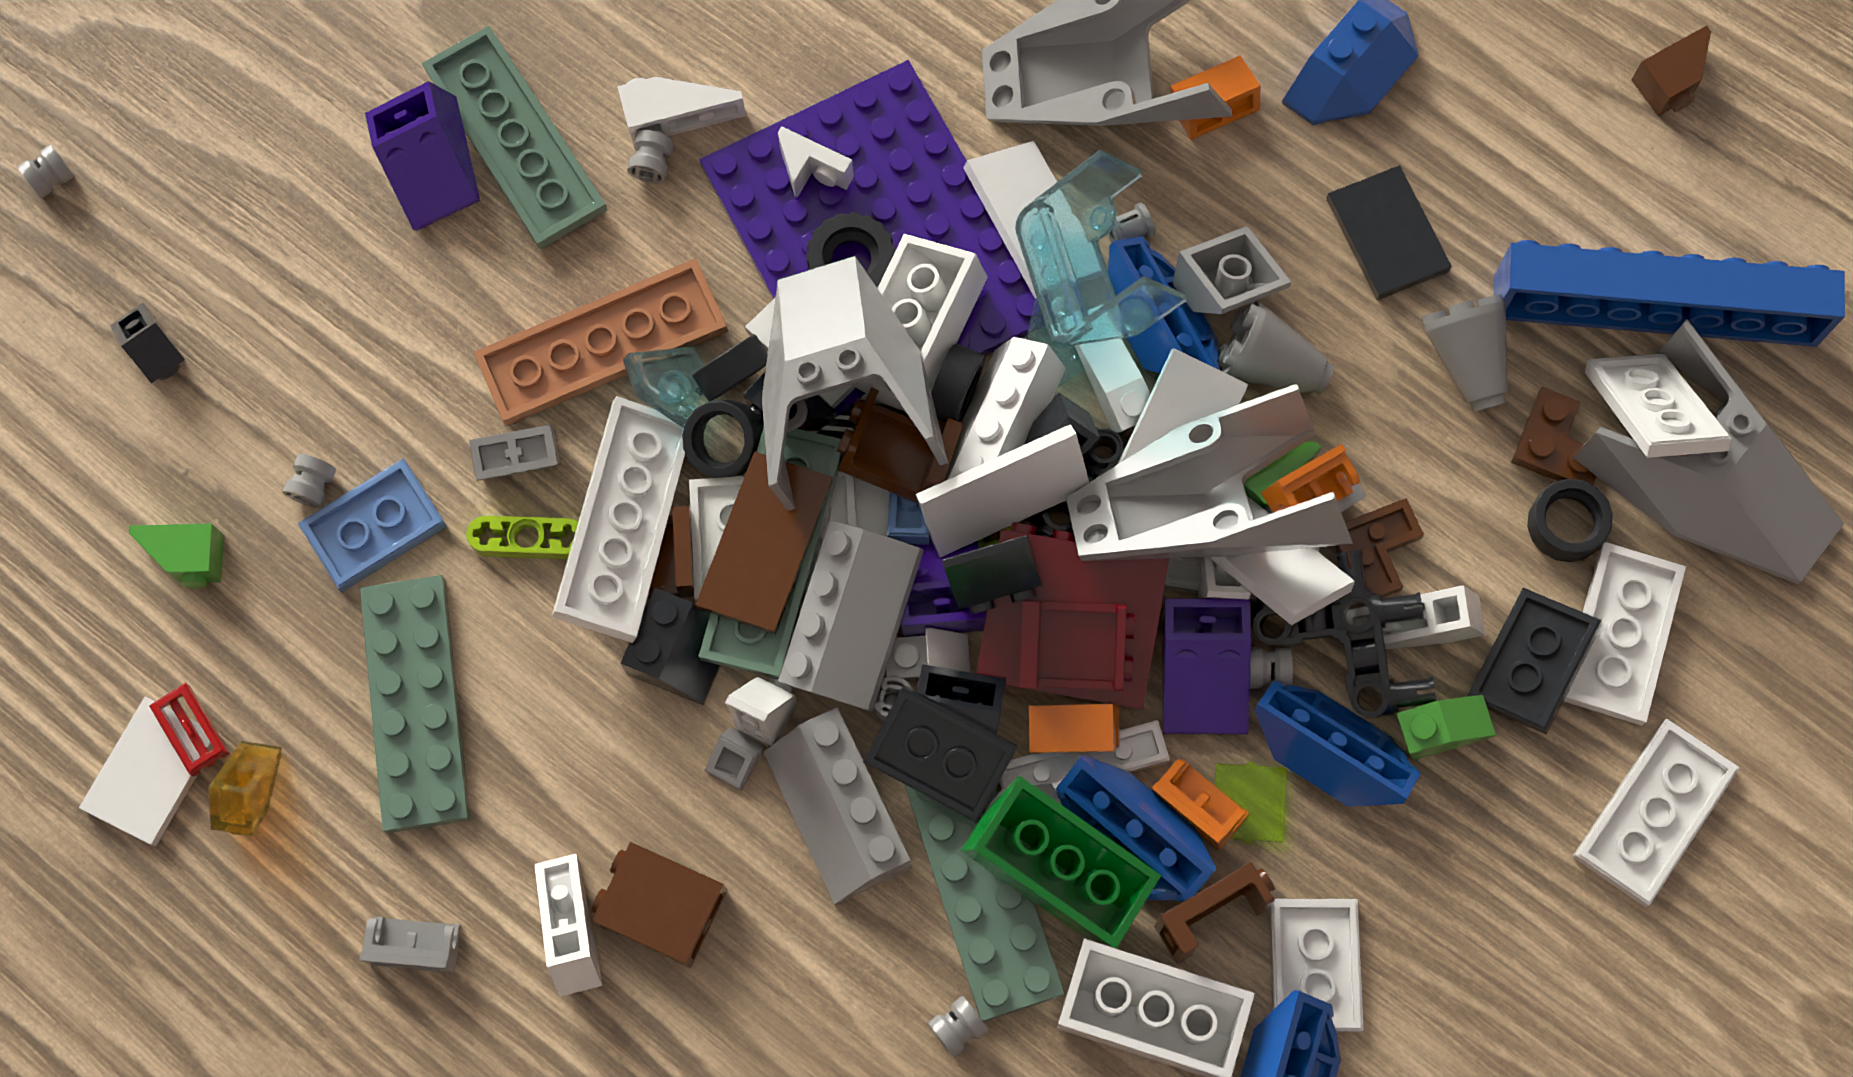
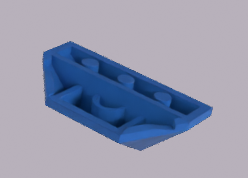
M1358 0L1310 55L1283 98L1282 103L1312 125L1322 124L1330 120H1341L1370 114L1418 58L1419 54L1408 13L1390 0Z
M1143 236L1113 241L1109 245L1106 302L1143 368L1160 374L1171 349H1177L1219 370V364L1217 363L1218 339L1204 314L1193 312L1172 284L1176 268L1160 253L1151 249L1150 243Z
M1273 680L1254 709L1274 760L1348 807L1403 804L1421 775L1419 770L1410 764L1406 754L1390 735L1320 691L1300 686H1285L1282 682Z
M1082 755L1056 787L1062 806L1161 875L1147 900H1178V902H1184L1196 895L1217 869L1196 828L1130 772Z
M1293 990L1254 1028L1241 1077H1337L1341 1056L1337 1032L1332 1021L1334 1016L1332 1004L1304 992Z

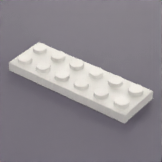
M618 396L615 397L588 486L552 618L627 642H634L638 634L685 456L682 437L686 423L685 419Z

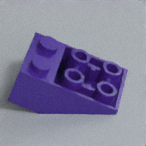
M427 81L365 113L372 148L413 230L418 231L481 201L455 95Z
M930 534L929 545L910 544L923 549L924 552L901 621L903 637L926 636L925 628H935L956 633L984 631L986 611L971 615L969 607L958 608L942 563L943 559L979 549L978 541L941 558L934 547Z
M1165 598L1161 610L1163 734L1248 735L1251 658L1250 599Z

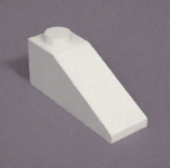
M660 77L649 79L636 78L630 80L625 85L617 86L633 144L637 132L641 130H652L671 136L746 116L741 91Z
M1100 306L1064 322L1111 430L1118 433L1135 426L1148 401L1150 392L1104 307Z
M1464 585L1421 594V605L1407 606L1404 609L1422 607L1424 620L1417 619L1388 623L1386 628H1383L1385 649L1445 644L1485 635L1479 594ZM1365 606L1347 610L1346 618L1348 623L1354 627L1365 625L1370 618L1369 608Z
M756 677L731 693L725 704L737 730L772 746L780 739L798 703L795 695L791 693L793 688L790 685L778 682L779 679L770 677L767 682Z
M573 854L534 864L546 964L559 996L602 986L598 951L577 855Z

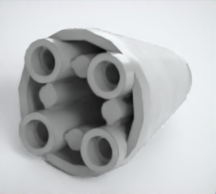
M1502 294L1478 300L1479 307L1474 306L1473 300L1448 307L1450 311L1448 316H1446L1445 310L1421 317L1426 335L1466 402L1472 403L1474 412L1506 403L1504 393L1508 392L1506 308Z
M1257 301L1253 304L1250 303L1246 309L1240 307L1236 311L1229 327L1234 333L1228 345L1223 344L1218 351L1217 363L1222 372L1241 381L1278 388H1286L1297 384L1299 391L1304 393L1313 391L1321 394L1324 391L1334 371V365L1327 362L1325 355L1267 306Z

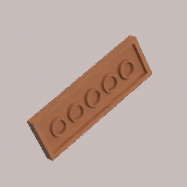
M694 258L473 353L505 426H508L728 332V328L697 259Z

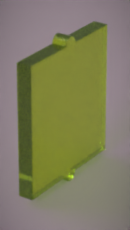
M1249 761L1247 765L1216 763L1215 786L1241 808L1250 813V816L1230 839L1244 840V843L1247 845L1251 844L1252 841L1283 843L1286 768L1255 766L1253 761Z

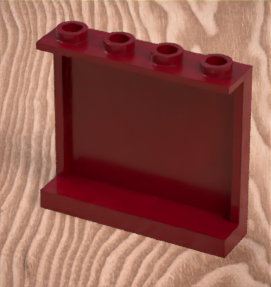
M1012 523L1010 531L1001 529L999 543L1027 535L1032 544L1043 585L1035 587L1037 596L1024 600L1126 604V613L1135 614L1134 639H1125V656L1133 657L1132 682H1124L1123 692L1052 687L1025 689L1143 709L1169 558L1081 561L1074 533L1053 530L1052 538L1035 535L1037 527ZM1010 595L993 599L996 608L987 610L976 674L1005 678V685L1019 687L1023 600L1012 603Z

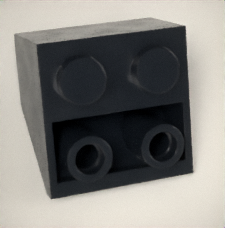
M922 664L917 692L997 734L1006 683L1005 678Z

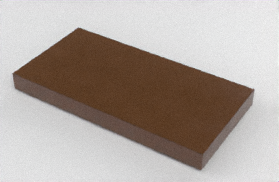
M754 451L695 605L698 609L776 635L834 480L832 476L786 462L795 509L787 511L768 486L766 455Z

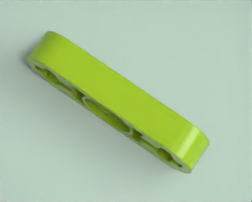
M480 516L469 524L466 538L472 549L477 554L485 557L568 560L573 541H571L570 547L565 548L560 540L549 539L550 547L546 548L548 541L546 529H550V534L556 538L565 537L569 530H572L575 536L578 521L570 518ZM490 527L495 535L506 536L505 528L509 527L507 532L509 546L505 547L506 543L502 538L494 537L489 538L487 545H483L477 535L484 534L485 529ZM524 528H534L539 534L537 542L528 548L517 545L516 538L518 533Z

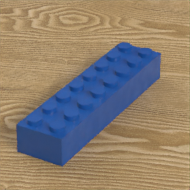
M1522 240L1510 244L1494 274L1493 295L1502 294L1506 308V320L1673 335L1688 320L1700 337L1817 347L1845 317V271L1830 270L1825 265L1794 267L1788 266L1787 263L1782 261L1758 264L1747 263L1742 258L1711 260L1705 259L1704 256L1699 254L1675 257L1664 256L1659 251L1628 253L1616 247L1593 250L1581 249L1576 244L1545 246L1540 245L1537 241Z

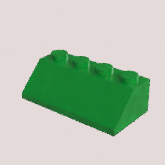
M1018 776L983 815L961 849L962 853L1087 940L1115 949L1161 877L1158 872L1021 776Z

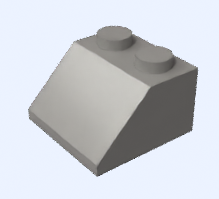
M1246 226L1180 251L1172 284L1193 312L1223 314L1287 289L1291 286V281L1251 229Z

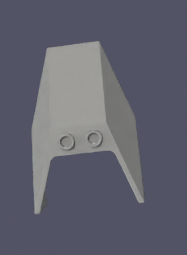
M1057 0L982 49L986 119L990 122L1105 126L1232 116V110L1209 83L1154 98L1149 31L1153 25L1191 0Z
M855 256L780 279L777 283L762 393L768 486L787 511L795 509L784 458L786 434L799 428L806 420L808 409L805 399L872 378L884 380L888 389L895 395L928 443L939 465L948 463L922 354ZM795 403L797 405V413L791 420H788L790 408Z
M1686 320L1658 353L1665 354L1673 365L1724 402L1714 417L1731 437L1729 451L1688 454L1684 457L1675 455L1647 458L1634 439L1600 427L1576 453L1573 459L1673 536L1798 585L1842 528L1844 522L1690 322Z
M1297 384L1178 426L1067 496L1066 500L1081 561L1223 557L1353 544L1334 492L1255 520L1253 518L1244 487L1246 480L1316 435Z

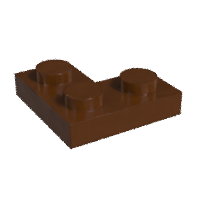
M1541 387L1511 463L1556 481L1576 479L1594 485L1597 476L1573 459L1584 444L1567 437L1580 401Z
M1407 498L1345 521L1353 544L1335 545L1338 553H1347L1349 569H1352L1350 551L1363 550L1362 558L1367 587H1371L1372 591L1377 593V595H1381L1382 598L1400 592L1403 588L1387 552L1421 540L1424 536Z

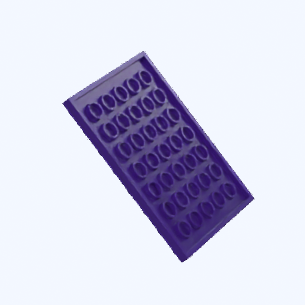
M909 60L699 159L705 175L772 299L776 297L778 280L808 271L806 254H808L807 244L812 239V233L816 227L819 228L823 221L828 218L830 220L836 217L835 215L843 213V215L856 212L858 215H869L873 217L874 221L881 222L885 226L886 232H889L892 237L895 251L903 235L907 234L976 253L988 278L956 344L986 356L1013 337L1021 339L1055 322L1056 315L1045 296L1037 299L1034 298L964 170L967 160ZM781 126L852 159L854 178L847 190L837 185L833 187L827 186L818 181L814 174L811 173L799 196L795 197L780 149L778 131ZM847 242L836 248L831 261L834 263L855 256L864 270L867 271L871 264V254L864 245L857 242ZM855 388L834 408L837 411V416L855 403L857 398H861L866 393Z

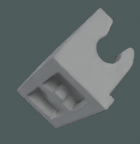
M545 425L469 440L476 480H486L559 466L558 464H561V457L558 455L556 442H558L556 430L551 425Z
M383 917L369 918L365 929L360 961L371 966L455 973L462 926L460 924Z

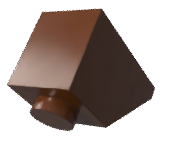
M1707 25L1641 61L1632 77V82L1657 116L1671 109L1674 112H1678L1694 100L1693 93L1702 80L1711 30Z

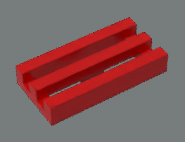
M187 683L182 684L149 705L189 775L195 777L201 773L200 770L202 768H209L216 764L215 760L222 757L224 759L230 755L213 723ZM182 696L214 747L211 751H208L178 699ZM166 706H171L200 755V758L195 761L163 709Z

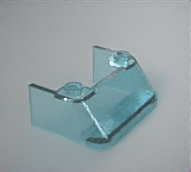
M1098 150L1023 208L1016 220V235L1048 334L1054 341L1067 346L1137 336L1187 301L1184 293L1145 276L1118 295L1115 294L1098 241L1106 236L1115 225L1117 210L1113 198L1139 179L1142 173L1140 169L1102 150Z

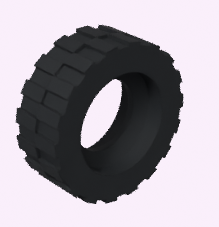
M851 212V214L843 215V213L835 215L836 217L823 221L819 228L816 227L812 233V239L807 244L808 254H806L808 271L831 264L832 255L841 244L857 242L864 245L871 254V264L866 273L878 288L895 253L892 237L889 232H886L885 226L881 222L874 221L873 217L869 215L862 216L856 212Z

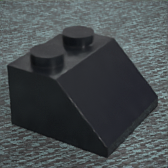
M1027 535L942 560L958 608L969 607L971 615L996 608L993 599L1010 595L1011 601L1014 603L1037 596L1035 587L1043 585L1032 544Z
M654 588L643 612L637 637L633 643H629L620 663L626 674L704 705L721 666L701 661L698 657L711 613L698 609L693 602Z

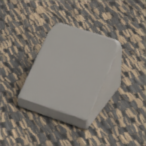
M729 728L720 735L704 771L742 790L762 757L766 746L734 728Z

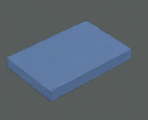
M404 458L298 523L341 592L448 527Z

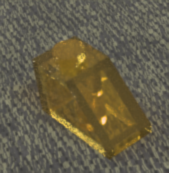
M240 741L209 786L211 830L229 832L234 835L253 836L269 809L282 756V747Z

